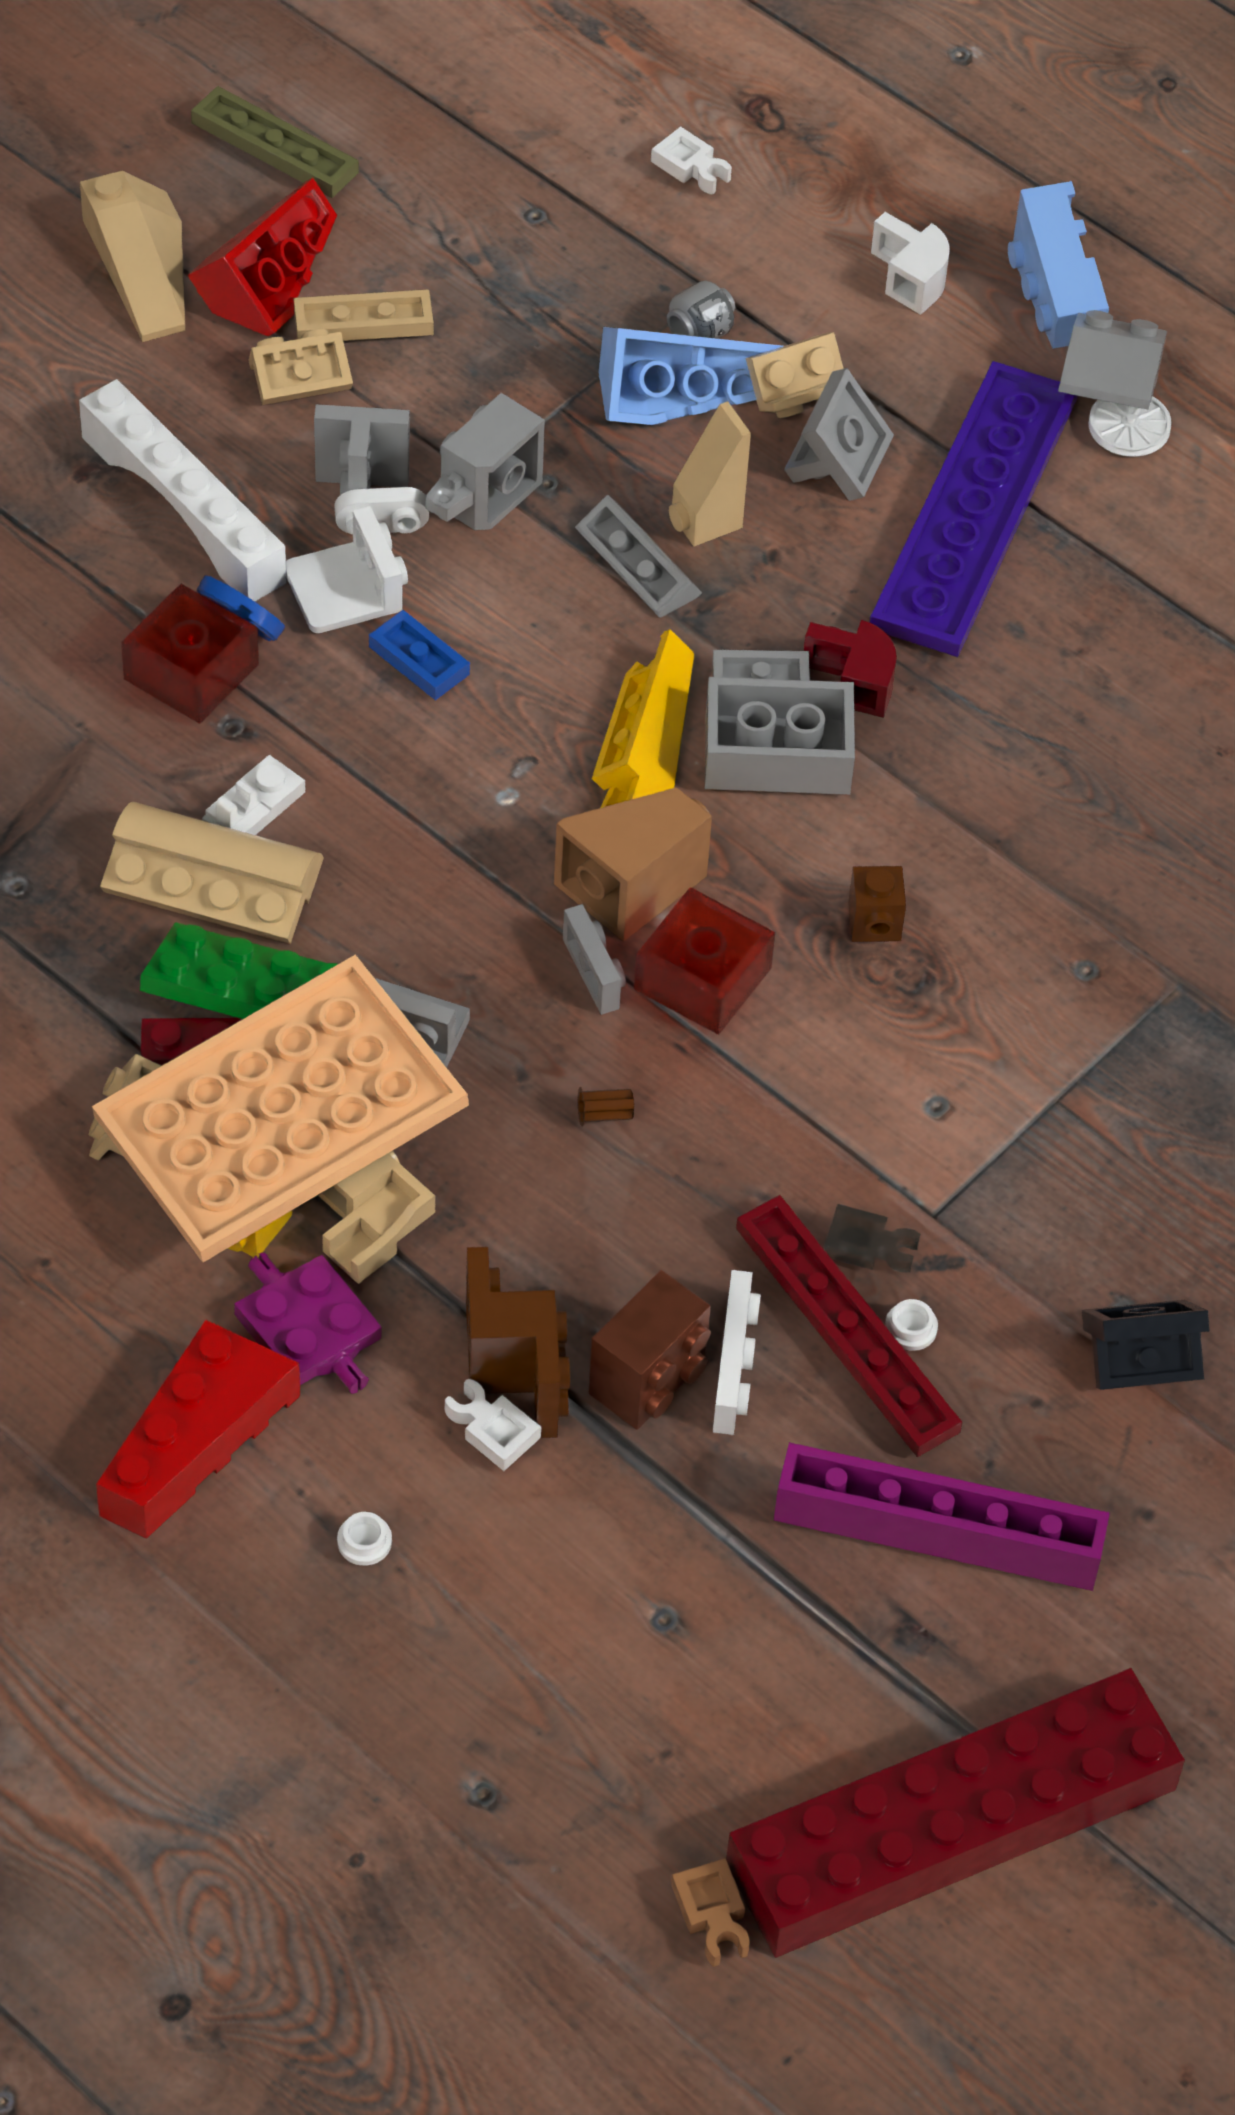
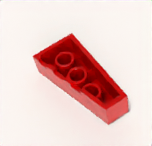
M205 1320L96 1483L99 1516L147 1539L196 1493L195 1488L213 1471L217 1474L231 1461L232 1453L250 1437L255 1439L269 1426V1419L283 1406L288 1408L301 1396L299 1362Z

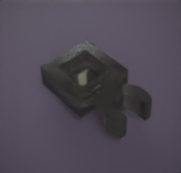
M837 1204L824 1244V1250L831 1259L873 1270L876 1258L885 1260L893 1270L908 1273L911 1272L914 1256L902 1253L898 1249L906 1247L911 1250H918L921 1234L909 1228H900L893 1232L886 1230L888 1217Z

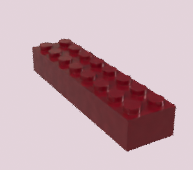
M1129 1668L729 1832L726 1860L732 1876L774 1957L777 1958L1173 1792L1177 1788L1185 1759L1132 1668Z

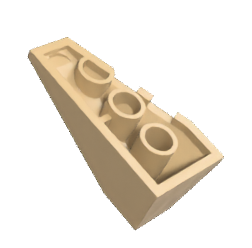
M118 171L81 181L83 222L142 342L185 331L182 221L167 192L125 171Z

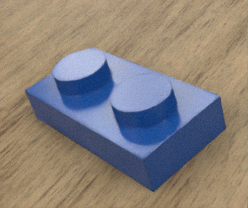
M404 610L369 634V648L434 700H437L470 675L469 661Z

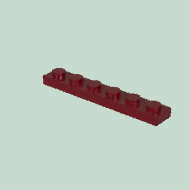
M781 1195L737 1218L736 1230L916 1457L923 1455L961 1433V1419Z

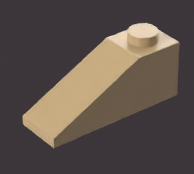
M728 401L719 404L673 484L672 505L669 506V516L674 528L678 532L683 531L693 547L743 528L751 432Z

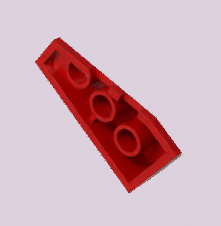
M311 178L213 252L187 276L213 314L265 336H270L295 315L294 298H298L302 287L310 282L313 274L310 270L316 254L323 251L337 214L315 179Z

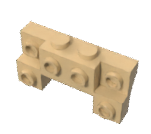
M393 1151L389 1152L318 1194L322 1200L343 1218L322 1235L323 1252L355 1282L361 1283L397 1254L398 1241L435 1213V1195L400 1164Z

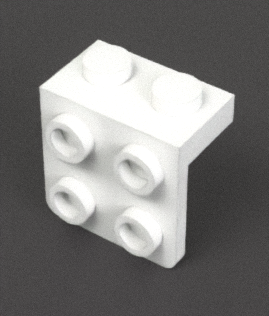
M371 506L353 510V542L290 558L286 561L287 580L309 629L314 633H323L402 611V585L408 583L406 566L401 556L394 557L391 551L392 540L389 529L385 522L378 523Z

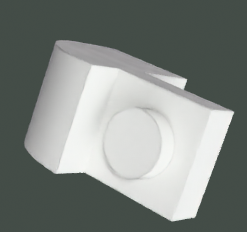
M884 212L874 221L871 254L888 263L885 294L921 315L944 291L950 252L948 240L944 233L933 223L922 232H919L909 224Z

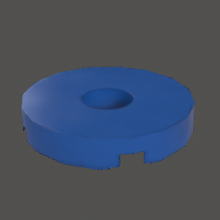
M204 575L196 589L197 595L219 613L221 611L239 622V626L267 641H275L285 629V625L268 610L220 580Z

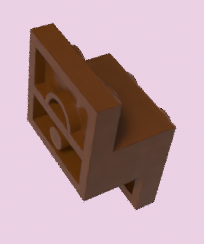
M467 1247L466 1321L469 1379L478 1382L483 1387L485 1394L534 1392L535 1422L541 1426V1438H558L559 1417H568L570 1362L569 1357H566L565 1343H567L566 1311H556L555 1290L500 1292L499 1267L489 1268L488 1247Z

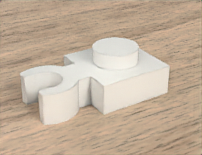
M679 127L652 148V163L682 183H685L691 177L698 180L700 189L708 194L716 192L717 179L715 177H719L727 183L731 180V165L723 159L713 158L714 148L682 127Z
M467 1379L464 1382V1394L472 1400L471 1403L462 1405L450 1396L445 1399V1413L448 1418L458 1424H469L465 1428V1440L503 1471L541 1438L540 1425L503 1395L490 1404L485 1400L483 1387L472 1379Z

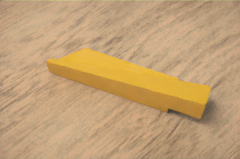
M670 629L664 631L660 636L661 640L655 658L649 665L644 666L637 661L625 674L592 776V780L603 790L609 789L600 808L674 788L694 653Z

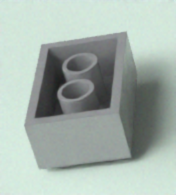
M708 677L705 714V789L850 795L855 761L854 682Z

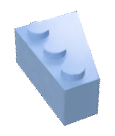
M1072 181L1022 189L1020 191L1014 238L1012 242L1008 243L1010 265L1013 269L1018 268L1021 275L1024 297L1026 300L1032 301L1035 307L1037 327L1040 332L1045 331L1052 349L1069 346L1078 313L1086 314L1087 311L1091 310L1109 312V306L1095 258H1085L1079 236L1085 235L1087 232L1083 219L1074 220L1071 201L1072 197L1075 196Z

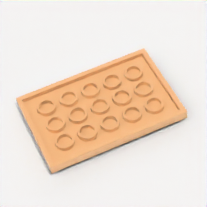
M355 954L93 1105L92 1109L95 1119L200 1260L205 1262L469 1106L466 1091Z

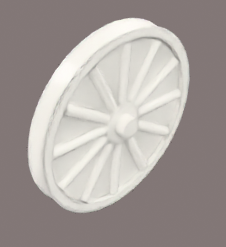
M1153 396L1148 410L1097 400L1091 408L1088 424L1092 437L1104 449L1122 456L1138 457L1159 450L1167 442L1171 429V416L1164 404Z

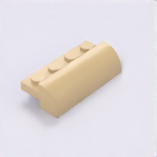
M130 802L121 813L112 836L116 841L100 887L105 893L291 944L304 903L309 904L324 857L321 853L141 803Z

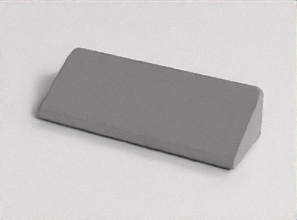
M609 495L602 499L575 526L582 536L658 617L661 618L695 600L702 594L700 589Z

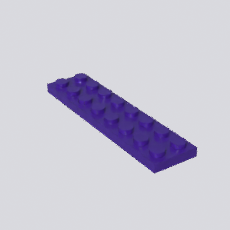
M992 361L870 616V623L882 629L887 635L955 657L959 656L1076 403L1077 395L1058 392L1060 381Z

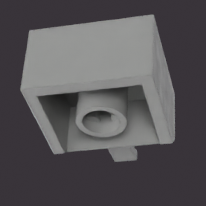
M500 393L488 405L480 406L473 414L471 420L457 432L453 431L448 434L440 447L441 478L426 495V509L431 513H435L446 522L456 518L473 530L492 529L542 484L545 419L503 393Z

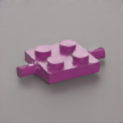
M259 1253V1259L257 1256H254L250 1260L248 1267L263 1283L261 1289L234 1303V1315L258 1344L299 1362L300 1385L316 1376L333 1372L337 1374L350 1393H357L358 1388L361 1391L368 1384L369 1379L353 1362V1359L361 1350L381 1339V1325L323 1255L314 1258L293 1271L281 1273L266 1253Z

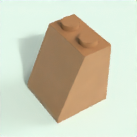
M676 787L563 818L556 825L554 885L577 904H583L588 913L624 942L707 877L712 815L709 814L706 807L700 801L689 798Z

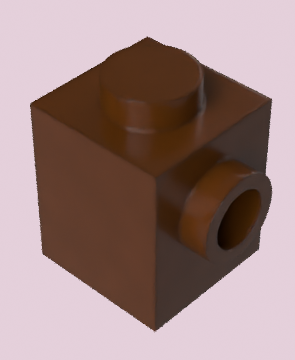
M853 866L848 900L852 942L901 941L906 911L902 866Z

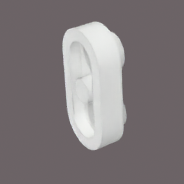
M412 487L350 490L341 494L336 499L334 505L337 526L349 534H353V510L371 506L378 523H386L390 533H411L422 528L429 520V511L426 509V495Z

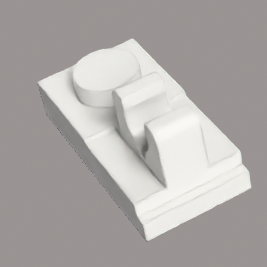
M268 755L237 781L236 785L208 807L206 815L202 817V820L256 835L305 793V780L271 755Z

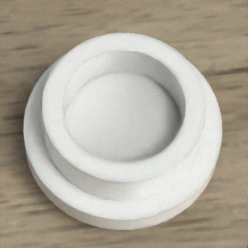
M908 1299L898 1303L889 1311L885 1326L904 1350L916 1351L926 1348L934 1341L937 1335L938 1321L926 1303L920 1300Z
M359 1512L353 1514L339 1528L337 1535L338 1549L342 1556L353 1564L365 1566L378 1563L387 1556L391 1549V1530L388 1524L374 1513Z

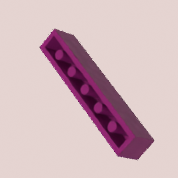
M789 1442L778 1485L773 1521L1093 1591L1110 1513Z

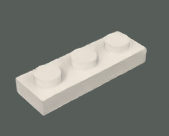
M731 1271L713 1433L734 1435L736 1414L747 1416L750 1384L740 1383L741 1369L752 1370L756 1339L745 1337L747 1324L757 1325L761 1294L750 1293L753 1272Z

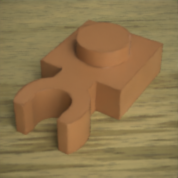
M726 1858L672 1874L671 1886L689 1933L693 1934L703 1930L707 1932L705 1956L708 1962L713 1967L720 1965L721 1953L717 1945L722 1941L733 1942L738 1948L740 1957H747L750 1943L748 1933L741 1925L733 1922L744 1918L745 1907Z

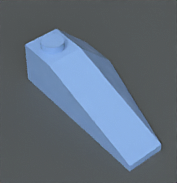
M603 327L599 379L606 420L655 425L667 422V420L705 413L709 410L717 409L719 404L727 401L730 405L754 401L756 396L746 358L783 346Z

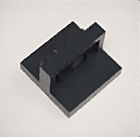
M1185 1299L1082 1310L1083 1331L1092 1335L1096 1388L1105 1390L1204 1379L1201 1332L1210 1331L1208 1310Z

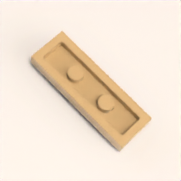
M429 290L294 298L297 339H302L301 336L304 333L316 329H326L328 334L341 331L343 341L434 335V321Z

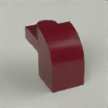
M861 620L857 633L810 622L804 642V651H809V668L841 676V682H854V711L884 718L892 695L897 659L896 649L890 637L876 625Z

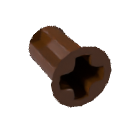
M579 1087L577 1108L580 1125L583 1127L584 1122L633 1119L634 1096L632 1090L583 1091L582 1087Z

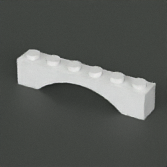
M116 379L79 400L82 438L109 465L120 466L134 472L165 497L193 531L210 557L218 574L230 587L253 601H257L286 584L285 545L124 385Z

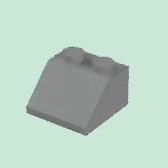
M1091 310L1087 311L1086 314L1078 313L1073 326L1058 392L1148 410L1157 383L1167 331L1158 329L1157 324L1147 320L1136 319L1132 320L1131 323L1113 320L1111 314L1103 311Z

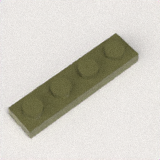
M219 86L191 110L192 124L303 183L314 178L322 192L331 198L359 173V160Z

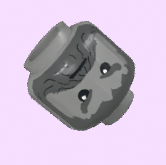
M706 280L692 285L676 294L670 301L667 314V324L670 332L678 335L721 338L729 333L734 325V299L725 288H720L710 281Z

